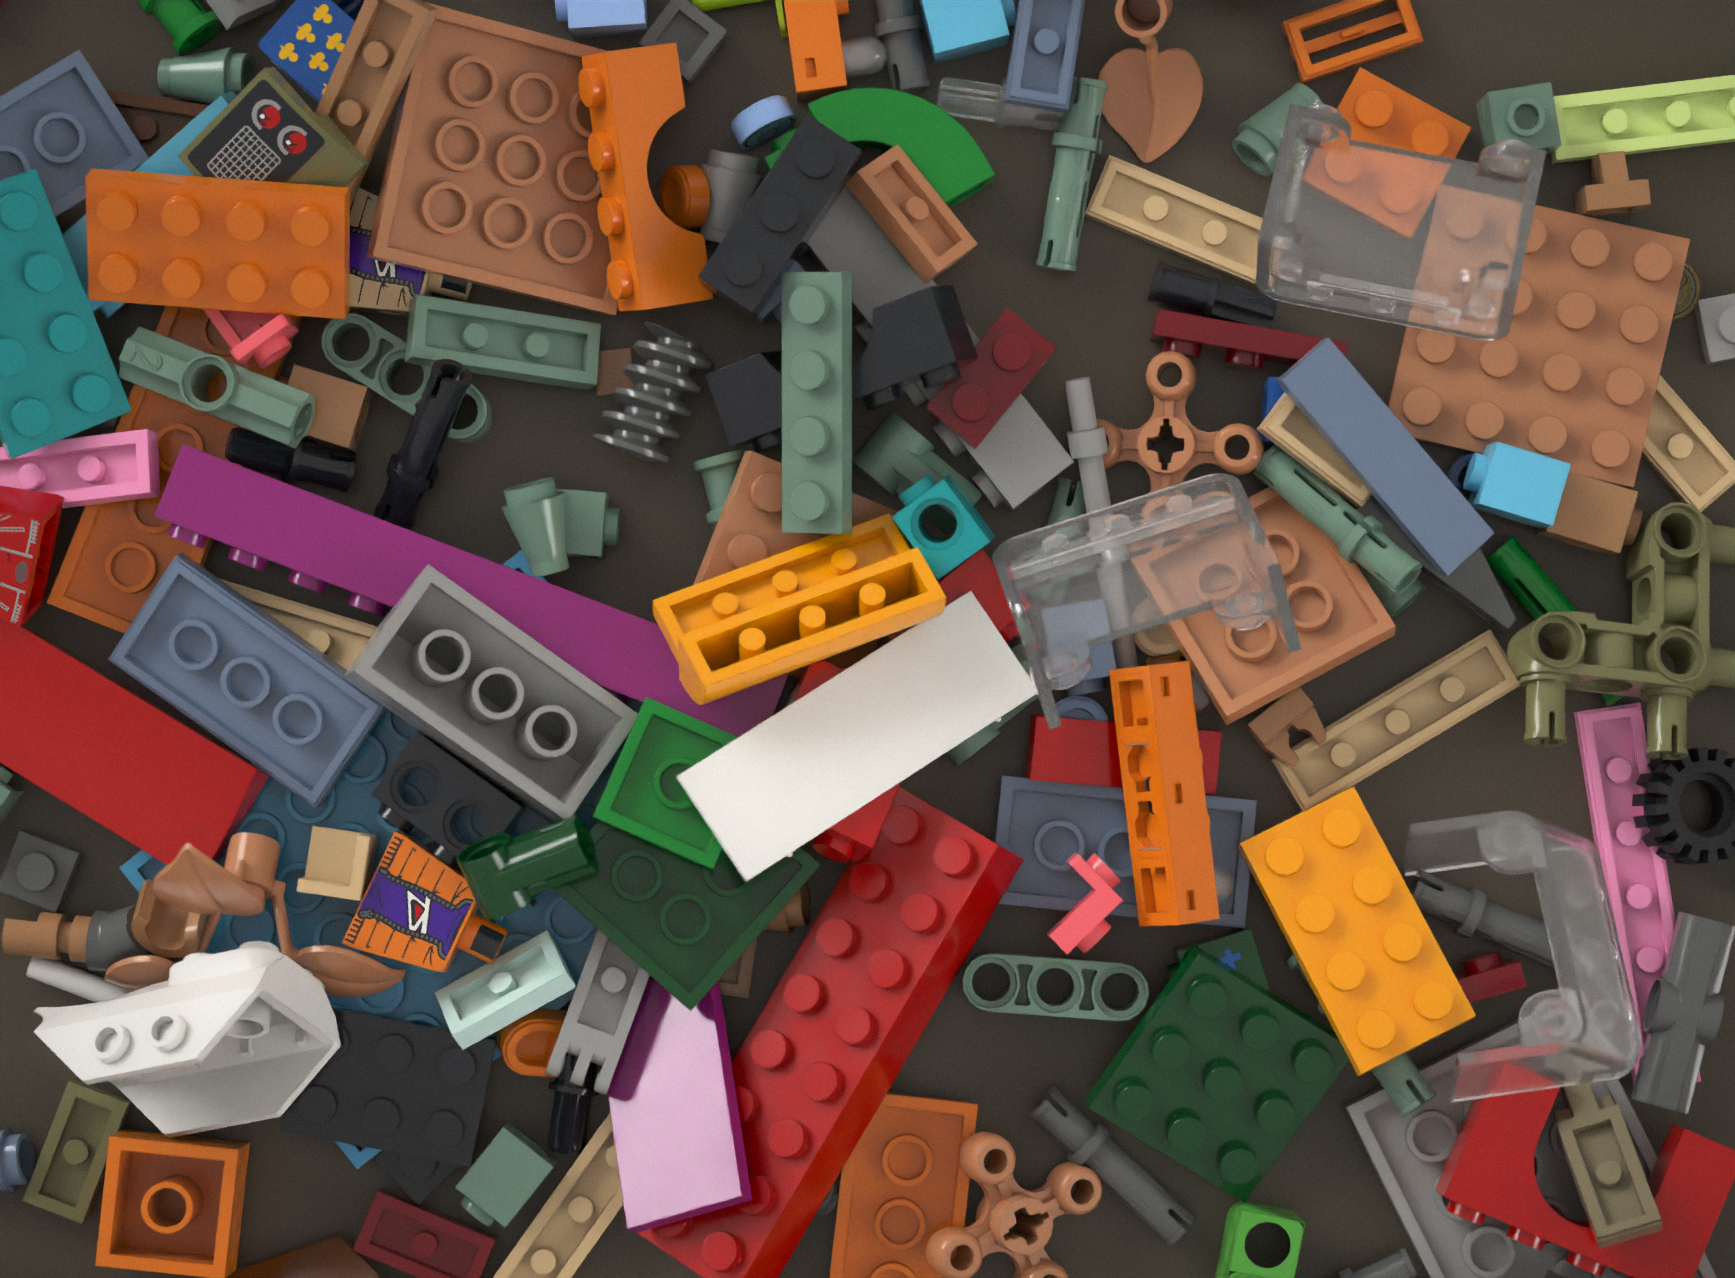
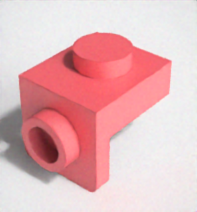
M203 309L232 349L230 352L238 363L248 369L256 363L260 368H264L276 362L291 349L292 345L288 340L300 332L289 315Z
M1074 853L1066 862L1092 889L1046 933L1066 954L1076 946L1083 953L1090 950L1111 929V925L1104 918L1123 901L1113 890L1121 880L1095 853L1087 861L1078 853Z

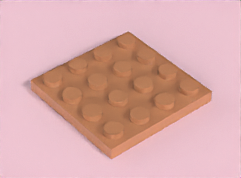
M427 3L438 9V12L399 97L366 257L606 316L616 315L618 301L612 297L607 283V266L612 262L608 236L604 235L600 228L597 215L598 201L602 198L599 172L593 169L588 154V139L590 134L593 133L589 107H586L582 102L578 86L579 73L583 69L582 56L607 51Z
M1440 184L1434 202L1388 408L1418 442L1467 453H1483L1486 445L1501 442L1570 463L1569 471L1624 488H1634L1691 239Z

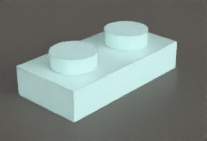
M546 930L499 956L493 964L487 963L436 991L435 995L452 1036L462 1050L576 988V985L557 943L549 931Z

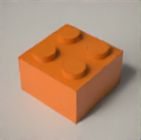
M122 1129L110 1135L95 1266L206 1278H227L237 1268L250 1142L185 1135L169 1138L163 1133Z

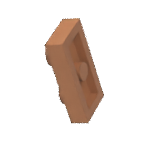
M898 144L858 170L845 183L925 284L961 260L978 245Z

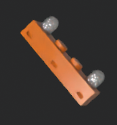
M783 0L797 102L817 100L839 91L847 90L846 78L875 74L884 67L887 61V50L879 39L865 36L841 40L837 15L849 14L848 0Z
M1189 661L1109 670L1139 927L1184 925L1220 919L1218 903H1222L1230 898L1234 891L1235 882L1228 869L1219 865H1213L1210 818L1207 812L1202 772L1203 757L1199 747L1195 713L1204 709L1211 699L1197 676L1191 674Z

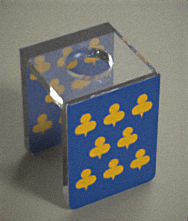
M296 0L260 40L259 48L269 57L275 67L319 104L355 21L332 0Z

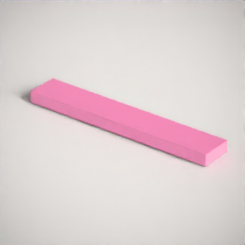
M1640 702L1574 712L1633 1084L1647 1033L1643 1030L1646 1002L1654 981L1657 977H1662L1676 924L1666 860L1656 855L1660 846L1647 847L1641 837L1650 832L1649 828H1636L1633 819L1635 816L1644 815L1643 806H1632L1633 794H1645L1646 791L1645 788L1637 785L1636 782L1640 774L1652 773L1647 766L1650 763V759L1645 755L1647 741ZM1700 1071L1696 1082L1701 1081Z

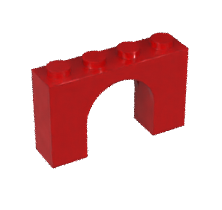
M1494 1048L1435 1188L1443 1197L1450 1199L1446 1211L1481 1226L1486 1215L1510 1225L1506 1233L1507 1237L1539 1251L1543 1250L1546 1240L1570 1250L1565 1260L1566 1262L1601 1277L1606 1266L1629 1275V1278H1694L1735 1179V1150L1672 1123L1648 1179L1649 1188L1661 1217L1662 1231L1599 1249L1589 1221L1569 1219L1555 1212L1543 1197L1536 1181L1534 1170L1536 1146L1564 1077Z

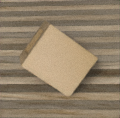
M317 825L312 826L305 877L298 878L296 891L362 901L373 878L379 835Z

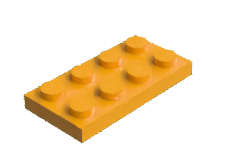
M1354 787L1239 844L1238 849L1358 1077L1476 1016Z

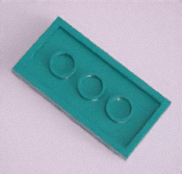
M29 169L0 180V440L7 457L14 459L132 411L36 169Z

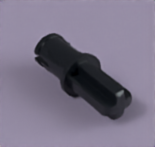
M1162 261L1158 263L1148 296V301H1157L1200 314L1202 317L1269 329L1277 308V300L1274 297L1222 282V274L1215 273L1214 278L1166 265Z
M238 427L232 428L225 448V458L230 462L281 474V480L284 483L290 484L294 479L323 485L324 487L337 489L342 492L348 491L356 467L354 462L356 459L355 452L336 448L332 449L302 440L297 448H292L250 430Z
M566 1053L565 1065L561 1073L555 1078V1081H549V1089L555 1090L547 1146L550 1151L555 1153L577 1155L584 1149L591 1096L599 1095V1092L594 1091L597 1064L591 1062L582 1086L571 1083L570 1079L578 1057Z

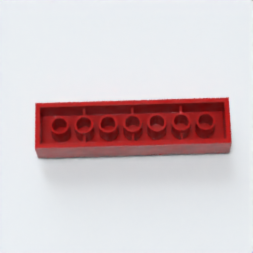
M899 786L873 849L858 862L851 860L731 1063L752 1200L642 1231L638 1234L703 1278H778L1024 859Z

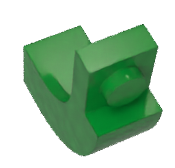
M855 88L839 91L807 104L809 116L860 150H874L885 153L898 144L949 208L994 182L995 173L973 137L950 114L923 98L892 89ZM798 127L780 136L770 144L774 153L764 158L768 172Z

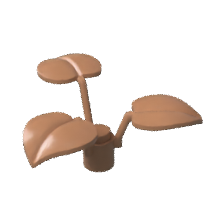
M1172 0L1117 1L1115 17L1118 25L1128 35L1139 38L1140 42L1146 45V51L1139 48H1125L1118 51L1107 61L1098 77V80L1108 83L1102 106V114L1109 125L1130 145L1138 158L1144 163L1157 159L1181 139L1193 122L1203 96V76L1192 54L1181 48H1170L1158 52V42L1154 34L1163 27L1170 16Z
M250 832L232 835L229 840L224 867L188 842L183 846L175 859L158 872L153 880L152 892L160 900L187 912L209 914L205 922L199 949L195 953L206 952L222 914L237 916L257 915L263 911L265 900L272 899L281 953L288 956L304 969L309 970L313 976L319 979L325 986L327 996L336 998L366 997L385 991L404 978L406 968L400 970L391 969L370 957L345 948L317 945L298 950L293 946L284 902L286 883L275 880L281 845L271 837ZM155 955L128 957L111 965L105 972L104 980L133 992L156 983L168 981L170 967L175 963Z

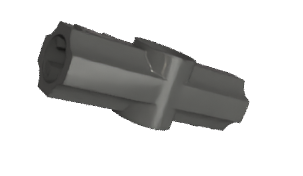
M1684 912L1678 913L1662 977H1657L1654 981L1646 1002L1643 1030L1647 1033V1037L1639 1061L1636 1079L1632 1087L1631 1099L1688 1114L1704 1050L1712 1046L1721 1024L1724 995L1720 993V988L1729 961L1735 926Z

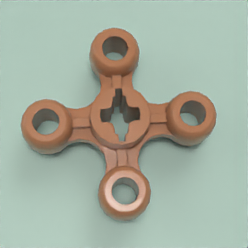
M1171 350L1159 353L1152 358L1147 366L1145 374L1146 383L1154 398L1153 414L1147 423L1139 428L1127 430L1118 428L1108 420L1097 419V425L1105 427V433L1109 441V452L1103 454L1105 469H1109L1118 462L1131 461L1144 467L1150 476L1151 489L1148 498L1141 506L1139 514L1140 524L1148 536L1160 542L1173 541L1182 536L1190 527L1191 511L1184 499L1182 488L1185 477L1192 469L1203 464H1213L1220 466L1228 473L1236 475L1247 474L1255 470L1254 468H1256L1265 452L1262 437L1250 425L1235 423L1227 425L1220 431L1205 432L1191 424L1187 417L1186 405L1188 397L1196 387L1198 379L1196 367L1186 355ZM1171 366L1180 367L1182 371L1180 382L1174 387L1163 386L1161 376L1164 370ZM1170 426L1172 427L1173 436L1180 442H1183L1185 446L1183 451L1173 452L1171 463H1168V467H1166L1164 457L1158 452L1153 451L1154 442L1165 440L1166 431H1169ZM1238 438L1247 439L1250 446L1247 456L1240 460L1231 459L1228 455L1230 443ZM1163 506H1172L1176 512L1175 521L1168 528H1159L1155 521L1156 512Z
M981 1131L970 1135L960 1147L958 1157L960 1167L966 1176L980 1185L983 1189L984 1197L977 1206L976 1222L964 1228L945 1227L931 1235L925 1251L927 1263L931 1269L943 1278H970L978 1271L982 1264V1259L986 1255L994 1252H1005L1015 1263L1016 1270L1014 1271L1013 1278H1068L1063 1267L1049 1258L1044 1246L1052 1235L1054 1218L1063 1214L1082 1215L1092 1211L1098 1205L1103 1189L1101 1180L1096 1172L1086 1165L1073 1164L1068 1161L1054 1167L1047 1176L1046 1183L1041 1188L1024 1190L1019 1187L1013 1177L1016 1156L1009 1141L992 1132ZM990 1151V1160L984 1166V1158L986 1154ZM1076 1182V1189L1074 1193L1071 1195V1188L1073 1184ZM1019 1210L1020 1213L1015 1215L1014 1213ZM957 1247V1255L950 1261L951 1253Z

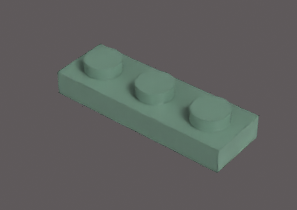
M416 294L409 303L405 363L432 367L436 360L451 359L463 364L460 371L468 368L471 373L590 391L597 385L601 324Z

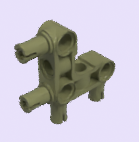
M1683 502L1669 503L1641 521L1636 538L1628 549L1626 579L1632 582V624L1597 620L1594 613L1557 611L1544 614L1513 635L1508 644L1507 657L1509 665L1516 674L1519 685L1526 689L1525 744L1535 746L1538 744V739H1541L1542 747H1555L1564 745L1567 742V736L1565 735V690L1569 689L1641 698L1643 702L1647 703L1646 757L1658 759L1660 758V753H1662V760H1680L1688 757L1687 703L1692 702L1694 696L1699 691H1704L1707 686L1735 689V650L1712 648L1710 643V563L1735 565V527L1712 524L1708 517L1700 513L1692 505ZM1660 528H1664L1671 534L1675 542V549L1665 543ZM1538 636L1544 637L1550 642L1554 650V659L1548 658L1543 654L1538 644ZM1660 650L1671 657L1674 662V673L1670 672L1663 665L1660 658Z

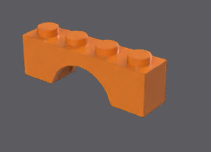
M660 44L582 56L583 69H581L578 78L579 93L583 104L589 107L593 133L590 134L588 139V154L593 169L599 172L602 198L598 201L597 215L600 228L604 235L608 236L612 262L607 266V283L612 297L618 301L619 311L647 310L713 299L712 292L701 286L698 278L708 262L704 235L683 229L672 222L655 202L647 178V159L654 136L664 122L686 107L677 44Z

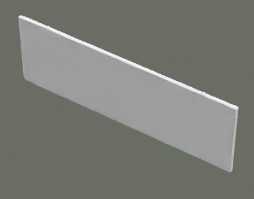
M969 591L947 605L942 615L915 625L684 771L676 778L745 882H747L786 856L791 857L793 851L994 721L1000 722L1002 716L1038 694L1039 690L972 591Z

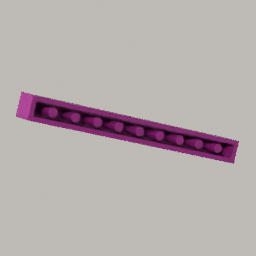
M184 444L180 448L154 516L171 523L167 533L168 536L203 549L207 538L210 537L231 545L227 558L263 572L268 560L289 567L292 570L287 581L324 594L328 583L352 591L347 604L381 617L385 616L388 605L391 607L395 606L425 566L429 564L624 704H627L629 697L644 702L645 698L648 697L737 737H740L776 714L790 677L786 673L709 703L698 705L689 696L679 679V664L658 624Z

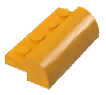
M888 513L853 526L852 533L828 535L652 600L653 616L679 664V679L692 700L698 705H703L940 616L945 609L946 596L919 548L909 549L893 518Z

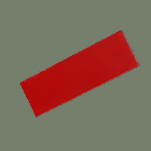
M1031 714L1025 778L1035 781L1123 788L1115 721ZM1197 728L1199 747L1203 757L1202 772L1205 794L1216 795L1222 732L1216 729Z

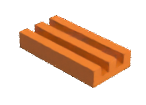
M1345 0L1283 21L1281 27L1284 36L1288 39L1292 59L1296 62L1300 83L1305 84L1420 45L1424 40L1410 0H1395L1398 11L1306 42L1303 40L1301 31L1393 0ZM1401 24L1404 26L1406 32L1404 34L1311 64L1309 55Z

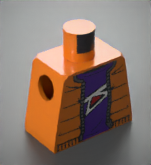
M401 830L394 831L342 944L442 973L449 970L459 949L493 964L509 929L476 914L479 907L462 872L453 869L430 851V847L413 835H408Z

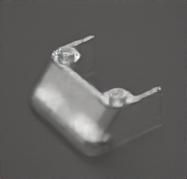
M1215 473L1204 475L1029 531L1004 541L993 553L992 559L1049 730L1062 726L1051 690H1064L1078 684L1090 671L1093 664L1089 647L1212 609L1216 620L1220 624L1237 630H1252L1273 619L1288 652L1291 653L1302 649L1280 563L1240 480L1230 474Z
M1516 810L1409 824L1402 864L1405 876L1415 875L1419 869L1431 873L1480 865H1488L1493 870L1506 875L1534 873L1559 989L1541 991L1532 995L1523 1004L1517 1022L1521 1045L1457 1054L1449 1088L1451 1102L1608 1081L1628 1074L1638 1060L1642 1038L1603 867L1595 845L1580 834Z

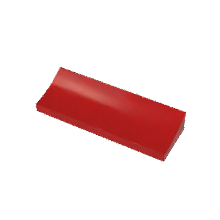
M0 620V763L166 865H169L175 859L183 846L188 842L217 863L227 848L230 837L238 830L270 775L23 625L21 628H17Z

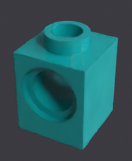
M927 474L898 496L905 507L893 515L892 518L913 547L919 548L937 580L987 545L995 537L994 533L950 474L938 483L933 480L930 474ZM941 504L953 511L957 520V528L954 535L948 538H937L926 530L923 516L928 506Z

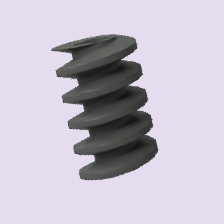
M645 321V328L657 340L656 342L641 340L635 342L633 346L634 351L646 364H625L622 371L635 385V388L616 387L613 389L612 396L625 409L623 412L603 411L601 418L614 433L613 435L593 434L592 438L648 464L649 462L669 463L672 457L658 442L660 438L680 440L682 433L669 419L671 415L691 416L693 412L680 398L682 392L702 393L704 389L690 373L692 369L712 370L715 364L701 351L702 347L660 325Z

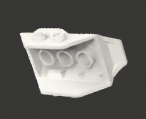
M249 941L240 945L239 949L216 954H189L184 957L183 961L175 963L170 967L168 981L138 989L109 1001L64 1007H37L34 1010L35 1013L43 1017V1022L36 1028L34 1033L83 1082L88 1085L104 1081L111 1082L169 1138L281 1117L341 1046L336 1016L325 993L324 984L313 976L309 970L304 969L288 956L279 952L277 946L264 941Z

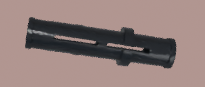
M439 359L433 363L425 390L403 445L398 454L394 453L391 455L386 472L389 479L379 504L375 508L374 517L384 520L387 511H389L387 522L408 530L412 529L424 493L427 492L428 488L431 490L435 486L439 475L437 468L439 456L446 443L467 388L472 382L473 376L468 368L463 370L459 380H456L463 366L460 362L451 359Z

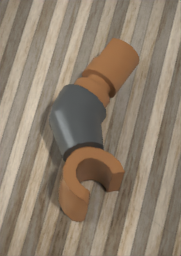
M147 879L141 886L137 904L110 912L95 911L92 917L76 915L73 922H68L66 914L41 912L37 922L5 918L2 947L3 952L8 955L61 960L64 953H68L70 961L86 963L88 970L106 971L114 963L128 957L153 953L168 958H182L195 953L199 949L207 914L187 912L165 903L153 894V881Z

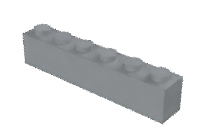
M847 185L798 256L800 257L808 250L822 268V272H852V308L862 320L854 326V329L866 346L872 331L873 308L924 288L937 286L934 280L927 284L924 283ZM967 324L975 347L980 340ZM920 380L902 387L901 390L915 407H918L924 401L928 405L944 384L924 389L923 383ZM1022 394L1018 396L976 449H973L943 423L939 422L932 427L934 433L954 458L965 452L979 470L971 480L993 508L1003 502L1010 512L1014 511L1074 463V460Z

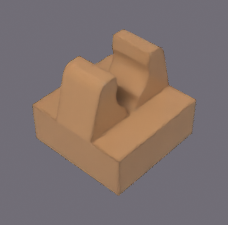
M1624 151L1598 153L1597 158H1592V185H1585L1574 193L1576 214L1588 217L1639 213L1651 205L1649 179L1629 181Z
M1301 687L1283 695L1248 724V733L1264 753L1268 752L1290 768L1300 763V759L1289 746L1290 735L1288 733L1293 729L1297 733L1304 732L1309 734L1319 747L1326 741V731L1314 708V703Z

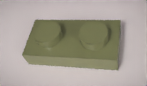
M76 1079L69 1080L22 1201L81 1224L86 1222L105 1175L109 1136L122 1130L132 1102Z

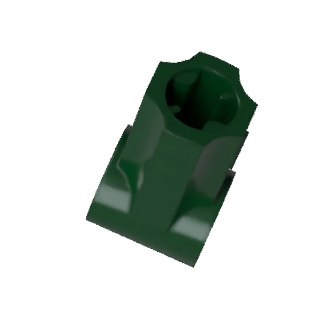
M577 815L512 839L510 834L507 833L487 836L469 845L457 856V863L483 917L486 919H497L512 914L529 904L537 893L594 873L598 867L594 841L586 824L582 823Z

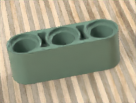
M348 313L345 319L333 318L325 326L322 334V349L326 358L351 378L370 388L411 416H414L432 367L421 365L424 372V380L422 386L415 393L399 395L395 393L392 387V376L394 371L405 363L406 342L368 318L356 313ZM351 329H363L367 331L370 338V346L367 353L356 361L342 359L338 350L341 337ZM472 384L467 388L464 396L475 399L478 406L476 420L470 427L455 430L451 428L448 435L449 440L459 444L472 443L481 439L489 431L493 421L492 407L488 399Z
M983 951L968 960L964 965L961 975L962 989L969 1002L978 1009L989 1012L1125 1021L1140 1014L1146 1006L1149 996L1148 983L1143 974L1130 963L1120 960ZM995 963L1001 965L1008 973L1009 981L1007 988L996 998L981 997L973 989V975L984 964ZM1051 968L1065 970L1069 973L1072 980L1070 994L1066 999L1058 1003L1045 1002L1037 994L1036 984L1038 978L1044 971ZM1114 973L1128 974L1135 983L1136 991L1134 998L1129 1004L1120 1008L1107 1006L1101 998L1100 990L1102 983L1108 976Z

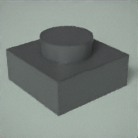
M670 0L638 44L639 47L676 43L681 79L690 85L728 36V31L688 0Z
M19 830L0 879V892L54 913L61 912L84 853L27 830Z

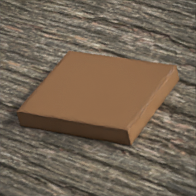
M631 348L599 351L597 396L612 395L613 389L616 387L635 388V385L622 371L625 364H632Z

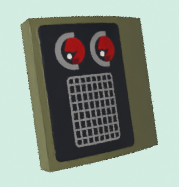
M275 67L263 68L178 155L179 159L195 176L346 187L369 164L327 114L317 116Z

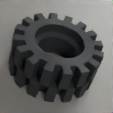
M1718 748L1688 749V757L1684 759H1654L1647 765L1653 773L1640 774L1636 784L1645 788L1646 791L1645 794H1633L1632 806H1643L1644 815L1635 816L1633 819L1636 828H1649L1650 832L1641 837L1647 847L1660 846L1656 855L1664 860L1675 859L1674 863L1678 864L1719 862L1720 859H1730L1735 856V758L1725 759L1728 752ZM1692 781L1703 784L1707 788L1712 800L1710 822L1699 831L1686 826L1679 808L1682 789Z

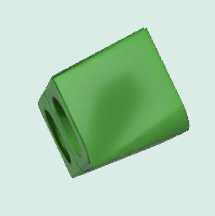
M1241 1200L1234 1203L1227 1212L1215 1278H1295L1305 1222L1294 1211L1286 1207L1246 1200L1245 1203ZM1259 1223H1276L1289 1236L1290 1252L1285 1261L1276 1267H1259L1246 1254V1236ZM1229 1271H1234V1272H1235V1273H1232V1274L1228 1277Z

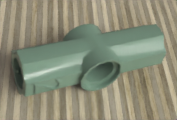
M141 326L126 340L119 357L120 372L118 377L120 379L292 448H297L303 437L308 435L316 415L314 410L317 397L315 395ZM224 372L227 379L226 391L218 400L211 402L208 397L209 383L214 376Z

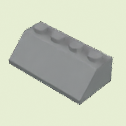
M429 564L425 566L380 623L343 676L344 679L550 824L573 816L631 731L638 716V713Z

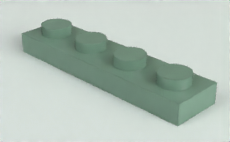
M782 272V532L852 533V272Z

